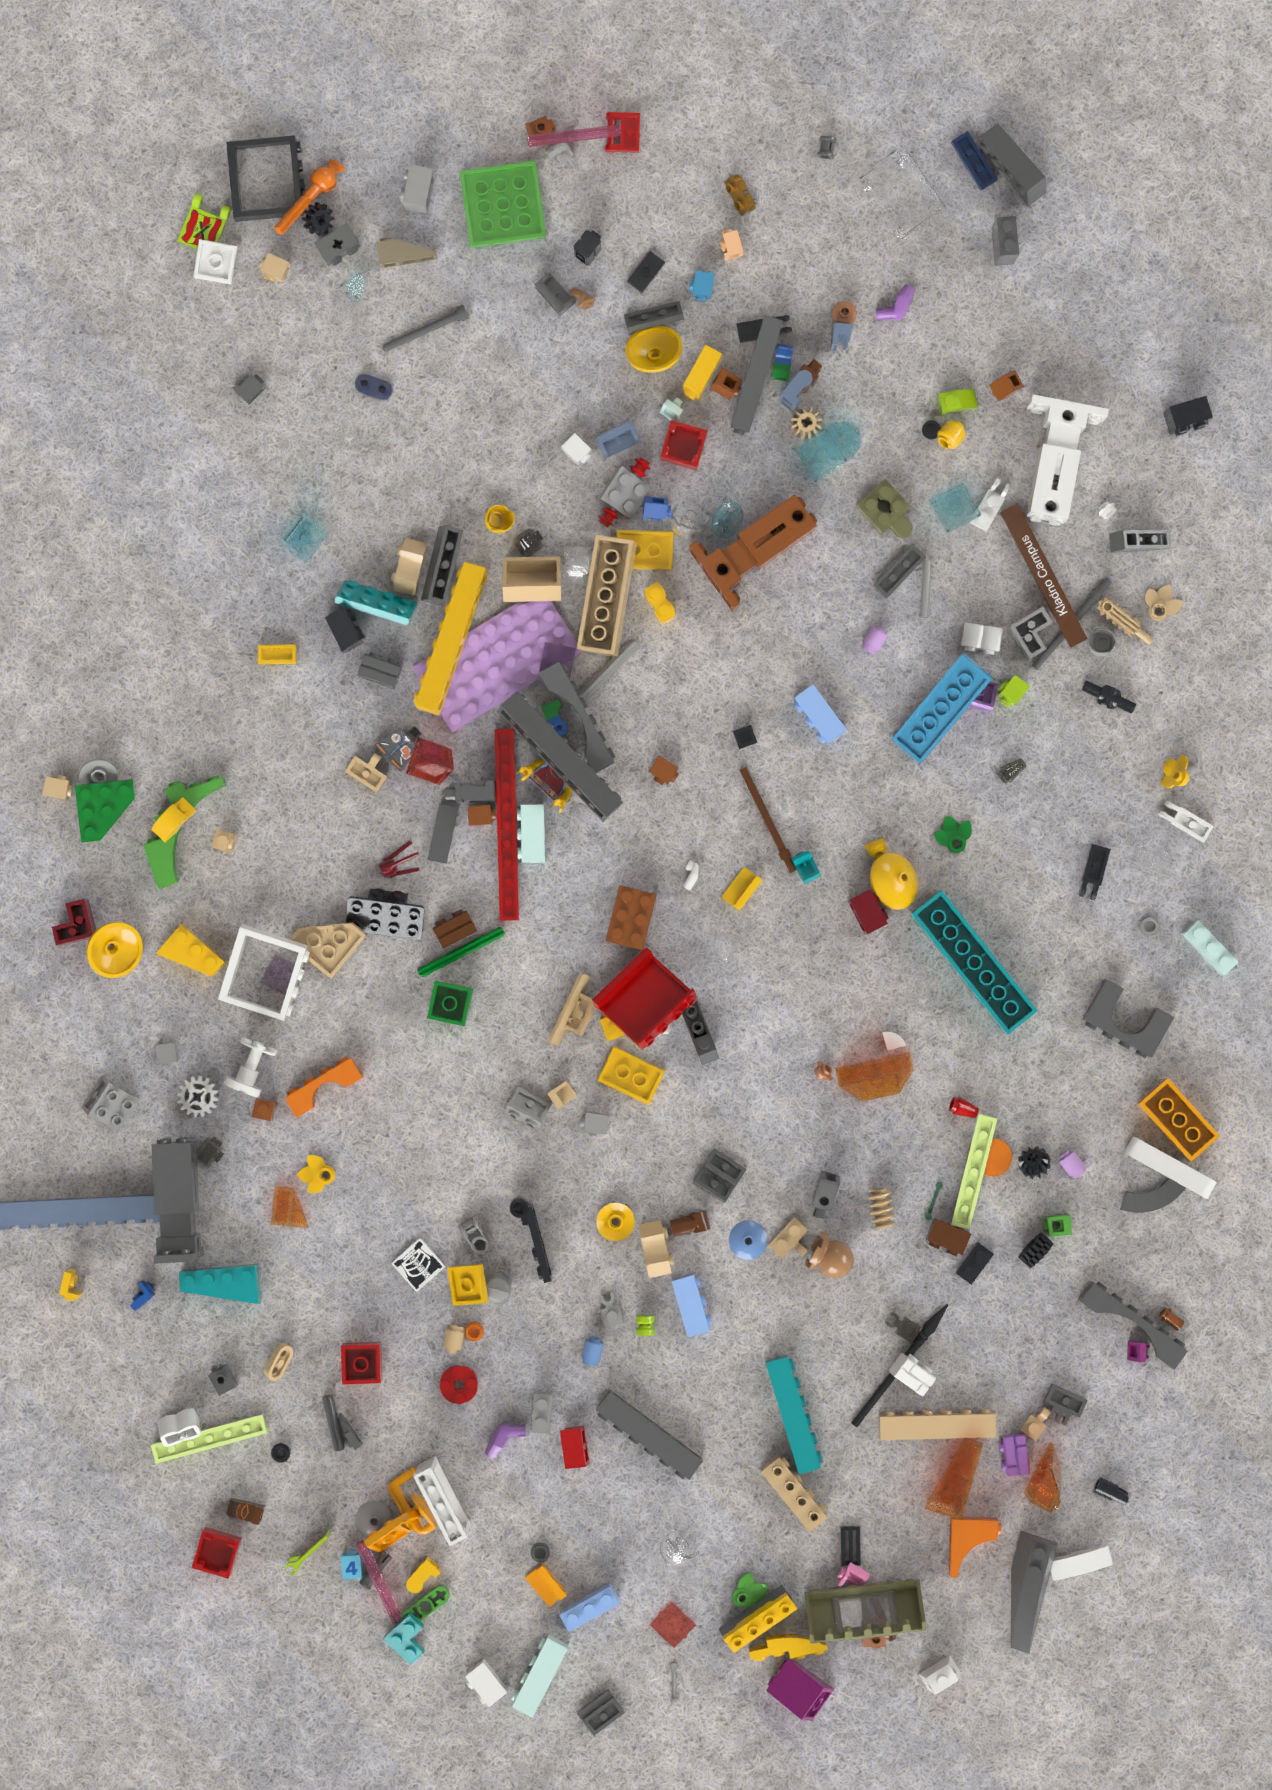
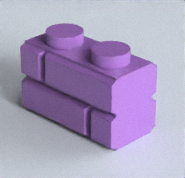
M1024 1433L1001 1435V1441H998L999 1452H1003L1004 1460H1001L1002 1472L1005 1471L1007 1476L1030 1474L1026 1435Z

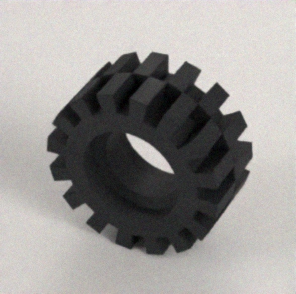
M1041 1232L1026 1245L1018 1257L1029 1268H1032L1044 1258L1054 1243Z

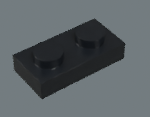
M978 1242L956 1271V1274L972 1285L994 1254Z

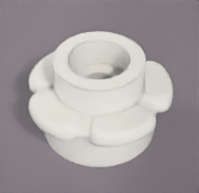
M1103 503L1099 507V516H1102L1104 519L1112 516L1116 512L1115 504Z

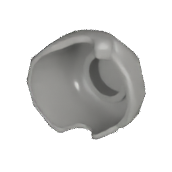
M1096 628L1088 635L1087 647L1097 657L1110 655L1117 646L1114 633L1106 628Z

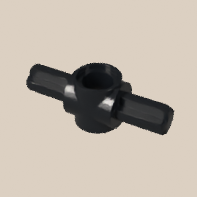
M1085 681L1082 686V691L1096 697L1097 703L1107 705L1106 708L1108 709L1118 707L1128 713H1133L1136 704L1121 697V691L1112 686L1103 685V687H1100L1089 681Z

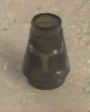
M1019 758L1001 766L1000 770L997 771V775L1004 784L1011 783L1026 768V764Z

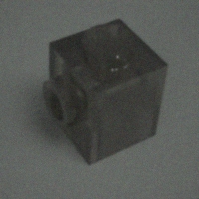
M215 1136L213 1138L207 1137L196 1151L197 1159L207 1167H210L214 1161L218 1163L224 1156L222 1152L224 1150L223 1142Z

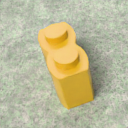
M656 582L645 588V598L654 608L657 620L665 624L674 619V607L666 599L663 587Z

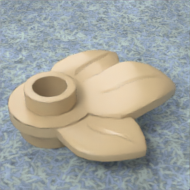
M1170 585L1161 587L1157 592L1149 588L1145 594V602L1149 606V616L1155 621H1161L1167 615H1175L1183 605L1182 600L1173 599ZM1156 608L1161 609L1160 615L1155 614Z

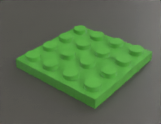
M536 161L460 171L470 248L546 238Z

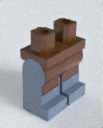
M815 359L808 366L803 364L800 371L782 391L778 401L794 412L800 403L799 397L801 394L806 393L810 386L813 387L816 384L822 365Z

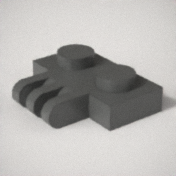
M1051 1384L1044 1399V1402L1052 1405L1048 1418L1052 1419L1054 1413H1057L1055 1421L1059 1422L1061 1417L1064 1416L1062 1424L1065 1426L1071 1414L1079 1418L1081 1417L1088 1401L1054 1384Z

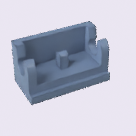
M834 323L830 351H836L838 342H844L843 349H847L853 324Z
M628 421L597 436L596 441L606 459L639 443V438L631 421Z

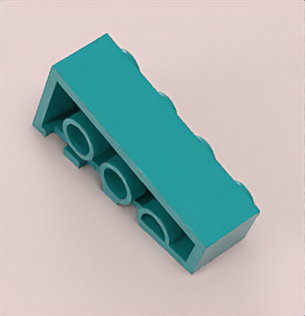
M258 1264L189 1269L179 1272L180 1292L253 1304L261 1303Z

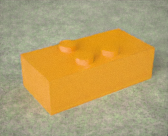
M1165 1078L1137 1103L1188 1162H1192L1220 1137L1168 1078Z

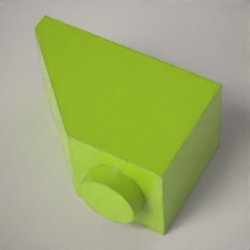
M958 389L939 393L937 396L940 416L978 408L974 389Z

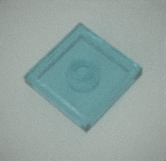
M964 483L929 500L947 533L981 516V512Z

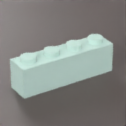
M549 1634L546 1639L542 1637L537 1647L540 1651L537 1656H532L529 1662L531 1668L528 1673L524 1672L520 1680L522 1686L519 1690L515 1689L511 1697L513 1701L512 1707L532 1718L568 1650V1644Z

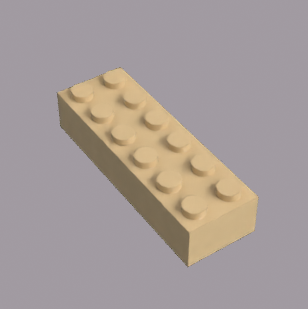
M600 535L595 537L577 643L579 651L618 657L637 543L633 540Z

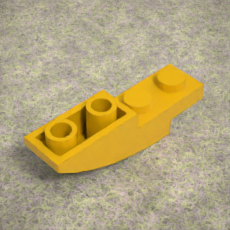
M799 1634L765 1636L767 1644L748 1648L751 1660L755 1659V1661L765 1660L766 1656L774 1655V1657L782 1656L787 1651H789L790 1659L800 1660L805 1658V1655L812 1653L813 1655H821L825 1650H828L826 1642L810 1644V1636Z

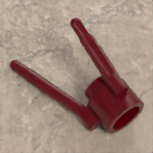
M412 841L407 842L390 856L383 858V862L379 863L384 877L390 876L393 878L398 875L419 871V868L396 871L398 870L397 865L418 856L419 852L406 856L396 862L393 859L410 846Z

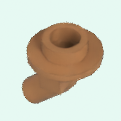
M571 289L570 294L578 297L579 308L587 310L594 306L593 303L596 301L594 297L587 295L579 289Z

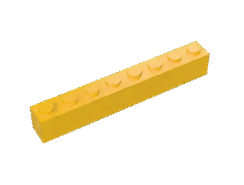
M464 562L463 566L458 569V581L451 589L452 598L450 602H447L445 618L439 624V636L433 641L432 649L434 650L432 656H429L427 659L426 673H423L421 676L420 691H417L414 696L415 706L419 710L440 716L488 576V571L484 567Z

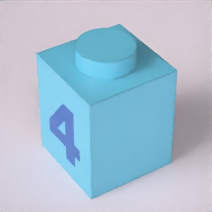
M357 1549L345 1550V1553L341 1555L343 1580L358 1579L364 1575L362 1552H357Z

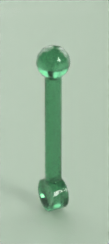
M941 1182L935 1184L936 1190L928 1213L924 1216L926 1220L932 1219L931 1213L939 1190L943 1188Z

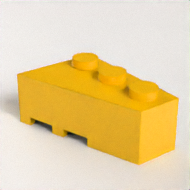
M182 924L156 952L157 955L211 977L216 976L227 963L226 960Z

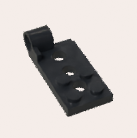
M517 1197L510 1204V1212L514 1217L521 1218L523 1226L529 1225L534 1244L532 1248L534 1261L538 1260L539 1266H537L539 1279H543L544 1283L551 1282L553 1277L533 1203L529 1204L525 1198ZM517 1202L524 1204L525 1210L523 1212H517L514 1209V1205Z

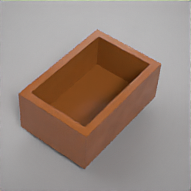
M619 885L605 941L643 950L657 894Z

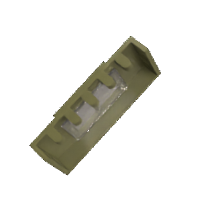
M910 1578L899 1582L887 1581L882 1584L869 1583L864 1586L850 1585L847 1588L832 1587L828 1590L819 1591L814 1589L804 1592L810 1644L926 1631L920 1579Z

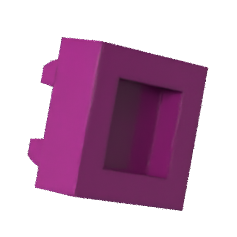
M1128 1341L1127 1360L1146 1362V1359L1149 1358V1355H1146V1348H1150V1345L1139 1341Z

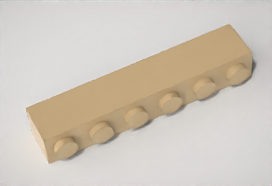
M981 1408L979 1412H971V1409H960V1412L942 1409L941 1413H933V1410H921V1413H914L913 1410H903L902 1414H895L894 1411H883V1414H879L880 1440L996 1437V1414L990 1408Z

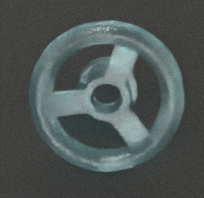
M728 501L717 508L712 518V528L718 537L729 538L737 533L743 522L742 507L734 501ZM728 507H734L736 510H734L733 512H728L725 509ZM738 516L735 526L730 530V524ZM718 524L722 525L723 532L719 530Z

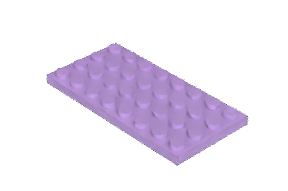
M551 601L517 602L467 634L441 710V715L452 733L504 702L516 691L520 692L541 679L539 671L557 661L560 664H565L583 653L577 649V642ZM427 659L412 667L419 680L422 674L426 673Z

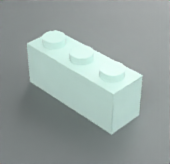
M544 804L521 805V809H517V821H521V828L517 830L518 840H521V848H518V859H522V863H545Z
M1199 920L1194 921L1181 933L1220 975H1226L1238 963Z

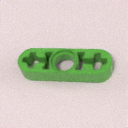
M444 1585L436 1586L404 1610L401 1620L407 1613H415L416 1610L413 1608L416 1607L419 1614L415 1615V1617L422 1621L448 1601L450 1596L449 1589ZM438 1590L440 1592L445 1591L444 1599L438 1598L435 1601L437 1605H434L433 1600L429 1596L432 1595V1598H435ZM428 1601L431 1604L430 1610L423 1611L420 1608V1603Z

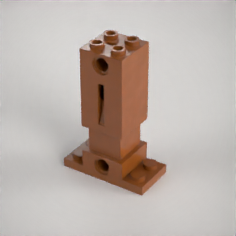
M795 494L740 532L737 536V541L723 551L718 548L706 557L707 551L701 543L697 544L694 541L689 545V552L732 612L739 608L741 599L735 590L732 592L731 590L741 583V578L756 567L758 570L762 569L815 531L817 519L812 512L808 513L806 511V504L801 497L797 498ZM799 515L802 520L795 521L792 516ZM724 568L727 573L720 575L717 569Z

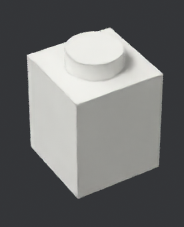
M575 433L561 446V449L577 465L581 462L585 464L591 457V448Z

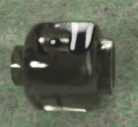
M527 528L516 536L514 544L522 556L530 557L542 549L541 541L543 537L538 530L534 532L531 528Z

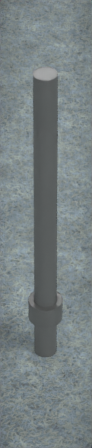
M1105 578L1097 589L1094 588L1088 600L1077 611L1075 615L1078 621L1082 619L1096 601L1103 597L1104 591L1112 583L1108 578ZM1061 631L1032 664L1036 670L1043 665L1065 639Z

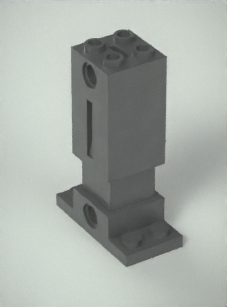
M191 1137L176 1139V1142H171V1138H163L151 1145L155 1215L160 1216V1236L156 1238L157 1254L153 1256L154 1264L193 1262L204 1255V1247H201L200 1233H196L195 1212L199 1210L196 1140L191 1141Z

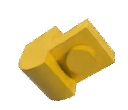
M182 797L158 818L151 830L166 842L178 832L182 824L192 817L197 810Z

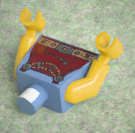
M543 759L533 761L516 772V774L520 772L524 774V777L521 779L522 781L529 778L554 801L552 809L557 805L560 807L559 813L562 812L565 804L572 796V789Z

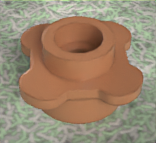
M818 1061V1067L814 1069L816 1077L821 1081H831V1067L828 1064H823L822 1061Z

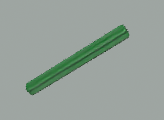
M498 927L418 968L417 972L423 978L503 937L505 933L502 927Z

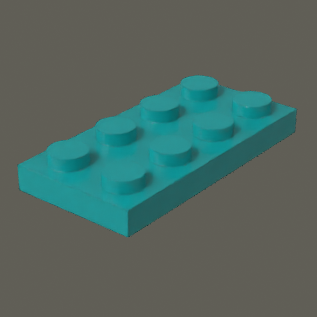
M352 580L344 581L334 603L407 626L418 605V602L410 598L395 596L391 592L379 591L372 586H363Z

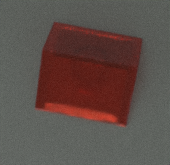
M418 737L406 774L440 785L454 771L452 749Z

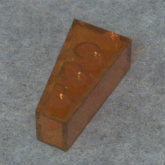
M970 1438L962 1440L926 1502L924 1509L962 1520L983 1442Z

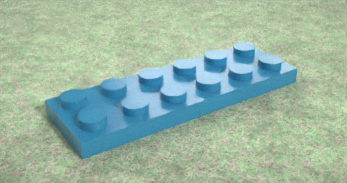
M963 653L891 740L921 764L993 677Z

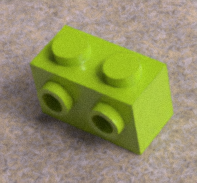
M1014 675L1009 681L1006 679L998 687L999 693L997 697L1000 698L998 701L1005 707H1013L1019 702L1030 686L1017 675Z

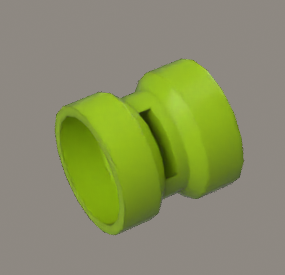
M636 1315V1322L638 1323L636 1335H655V1328L653 1327L655 1315H647L645 1317L644 1315Z

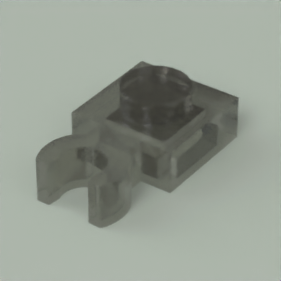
M891 1312L890 1314L895 1317V1322L890 1323L886 1321V1325L892 1328L897 1327L895 1333L912 1343L921 1326L906 1316L901 1321L896 1313Z

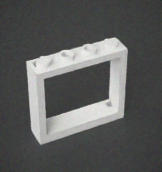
M243 924L239 928L218 1000L284 1021L287 1016H291L294 1006L291 1003L293 998L296 999L299 988L296 986L298 980H302L305 972L302 967L304 962L307 963L309 959V946ZM248 936L299 952L281 1012L230 995Z
M436 1456L419 1464L413 1477L448 1545L451 1546L467 1538L471 1524ZM421 1475H423L425 1478V1481L421 1482L418 1478Z

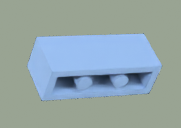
M813 684L794 698V707L799 713L803 712L807 718L804 720L810 728L814 727L817 730L816 736L822 744L826 742L829 745L847 731Z
M693 1273L672 1279L687 1337L710 1331L709 1326L712 1325L710 1315H705L703 1307H707L704 1295L700 1296L698 1289L702 1288L699 1277L695 1278Z
M608 1583L560 1610L559 1616L568 1632L618 1605L620 1599L611 1583Z

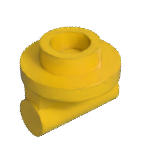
M883 837L865 844L872 858H878L887 852V846Z

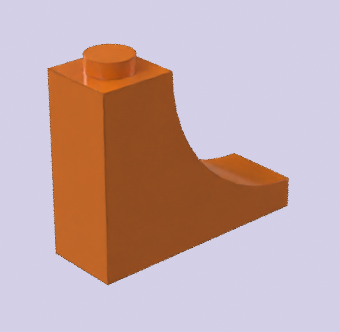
M950 1516L948 1574L951 1578H958L960 1565L970 1550L981 1543L998 1540V1535H1001V1523H998L997 1518Z

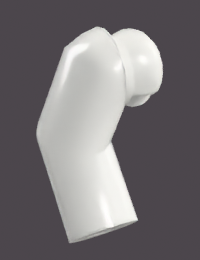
M689 861L685 867L686 870L690 871L683 884V887L687 890H691L698 879L699 865L693 861Z

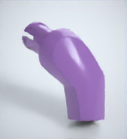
M905 284L893 307L876 308L877 321L885 319L900 321L903 319L911 304L915 289Z
M506 1422L500 1424L486 1447V1456L495 1459L509 1437H526L525 1424L508 1425Z

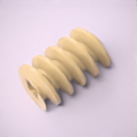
M886 1188L867 1190V1192L873 1193L872 1196L868 1197V1200L874 1201L869 1207L875 1208L874 1211L870 1212V1215L876 1216V1218L871 1220V1223L877 1224V1226L871 1229H883L895 1225V1221L889 1220L894 1217V1213L888 1212L894 1209L892 1205H888L893 1199L887 1197L892 1191Z

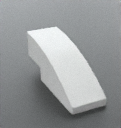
M1109 1546L1075 1551L1069 1555L1054 1557L1051 1568L1053 1580L1078 1576L1113 1565Z

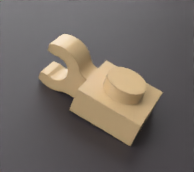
M1043 1406L1036 1417L1030 1414L1020 1430L1037 1441L1047 1427V1424L1043 1421L1050 1415V1410Z

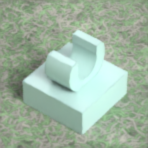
M677 397L673 402L667 399L659 413L670 421L677 422L683 411L680 408L683 401Z

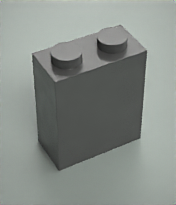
M1016 216L998 217L992 226L995 266L1012 265L1019 256Z

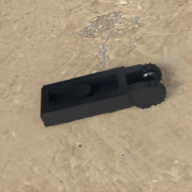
M789 315L778 316L776 319L787 322L790 320ZM763 319L736 323L739 342L756 341ZM781 328L779 335L792 332V328Z
M1091 844L1081 880L1083 882L1079 892L1080 897H1084L1087 884L1090 883L1094 884L1090 899H1096L1111 849Z

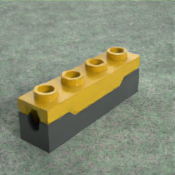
M781 1585L720 1627L719 1630L724 1641L735 1653L797 1610V1607L784 1586Z

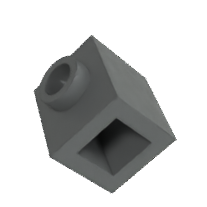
M219 1364L212 1368V1373L208 1375L219 1396L238 1385L228 1365L222 1366Z

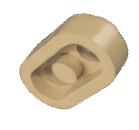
M281 1343L275 1347L264 1369L265 1376L271 1381H277L283 1376L293 1356V1349L288 1344Z

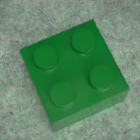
M435 980L427 1019L466 1026L474 988Z

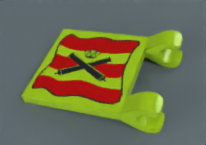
M195 193L177 241L198 250L199 239L219 242L232 209L227 205H223L220 217L203 211L199 208L204 197L201 194Z
M330 1529L301 1555H295L289 1559L285 1569L288 1566L294 1567V1571L290 1574L291 1576L295 1575L301 1563L329 1538L332 1532Z

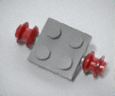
M641 457L634 459L636 461L635 466L630 465L633 473L619 466L598 497L610 506V508H602L604 514L602 516L598 515L600 518L599 522L608 528L609 525L614 526L612 523L613 519H619L617 511L626 518L631 519L651 489L650 486L639 479V477H646L644 473L646 469H651L649 467L650 463Z

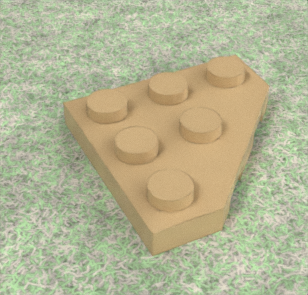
M350 922L299 927L290 940L308 945V952H310L308 961L332 979L368 934L356 924Z

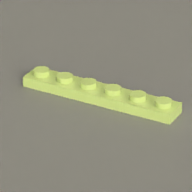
M978 1114L951 1225L970 1230L997 1117Z
M262 1413L201 1430V1435L198 1437L182 1440L173 1446H164L162 1441L151 1444L155 1463H160L266 1434L268 1429Z

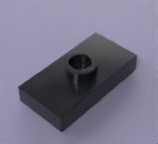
M649 251L629 277L627 283L643 293L665 265V261Z

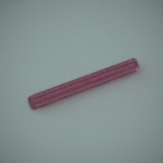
M610 125L529 135L527 143L529 147L616 137L621 135L620 125Z
M364 1540L358 1541L356 1548L392 1623L396 1625L401 1621L399 1609L370 1549L367 1548Z

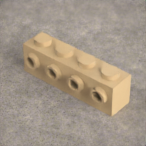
M777 1455L760 1469L761 1473L810 1533L827 1519L825 1514L827 1509L821 1502L817 1504L813 1499L815 1494L809 1487L805 1489L801 1484L803 1479L797 1472L793 1474L789 1469L791 1464L785 1457L781 1459Z

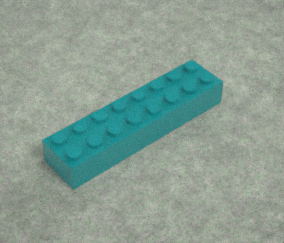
M939 890L910 914L1006 1035L1010 1034L1038 1011L942 890Z

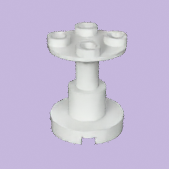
M242 1037L240 1043L252 1048L245 1066H240L236 1078L226 1076L224 1084L237 1091L246 1092L245 1094L259 1097L262 1089L254 1086V1083L259 1073L256 1071L261 1055L266 1053L276 1056L278 1050L268 1046L266 1048L263 1043L255 1040L252 1043V1040Z

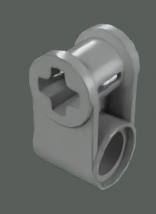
M475 1216L467 1223L458 1225L462 1235L475 1253L482 1254L488 1250L489 1240ZM478 1239L485 1242L483 1250H479L475 1246Z

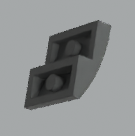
M714 1148L692 1183L725 1203L742 1178L746 1168Z

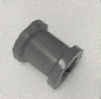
M820 136L821 146L817 156L823 159H834L833 148L837 139L832 136Z

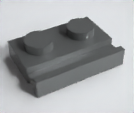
M609 1689L577 1712L593 1736L625 1713Z

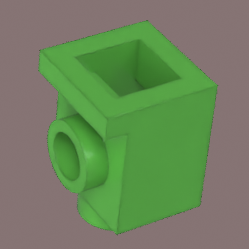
M1069 1214L1045 1216L1046 1221H1042L1043 1232H1047L1049 1237L1072 1235L1071 1216ZM1057 1221L1059 1222V1227L1055 1229L1053 1228V1223Z

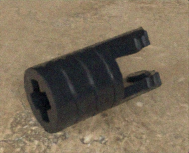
M1102 1477L1098 1478L1093 1489L1095 1494L1123 1505L1129 1503L1127 1491Z

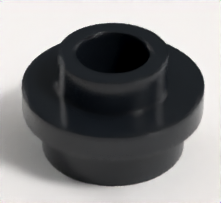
M284 1443L274 1445L271 1450L273 1460L278 1463L287 1461L290 1457V1448ZM279 1449L284 1451L283 1456L278 1455L277 1451Z

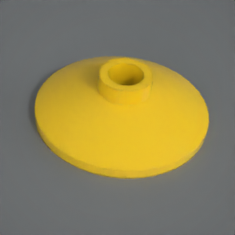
M610 1203L599 1211L596 1225L599 1233L605 1239L621 1241L632 1233L635 1219L632 1211L626 1205ZM613 1218L619 1219L618 1225L612 1224Z

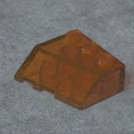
M1051 1442L1023 1492L1030 1503L1049 1513H1052L1053 1509L1057 1510L1061 1502L1059 1499L1061 1495V1467L1054 1444Z

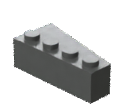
M998 123L980 136L979 147L985 155H989L994 166L999 168L1028 207L1046 194V177Z

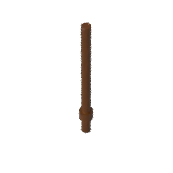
M747 767L739 770L780 852L778 853L780 859L784 860L789 873L796 871L797 869L790 857L792 855L789 849H786Z

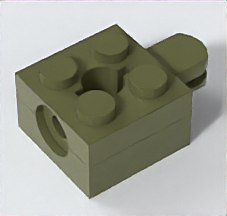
M886 479L855 507L880 535L884 534L889 528L899 538H906L912 532L913 526L904 516L911 506Z

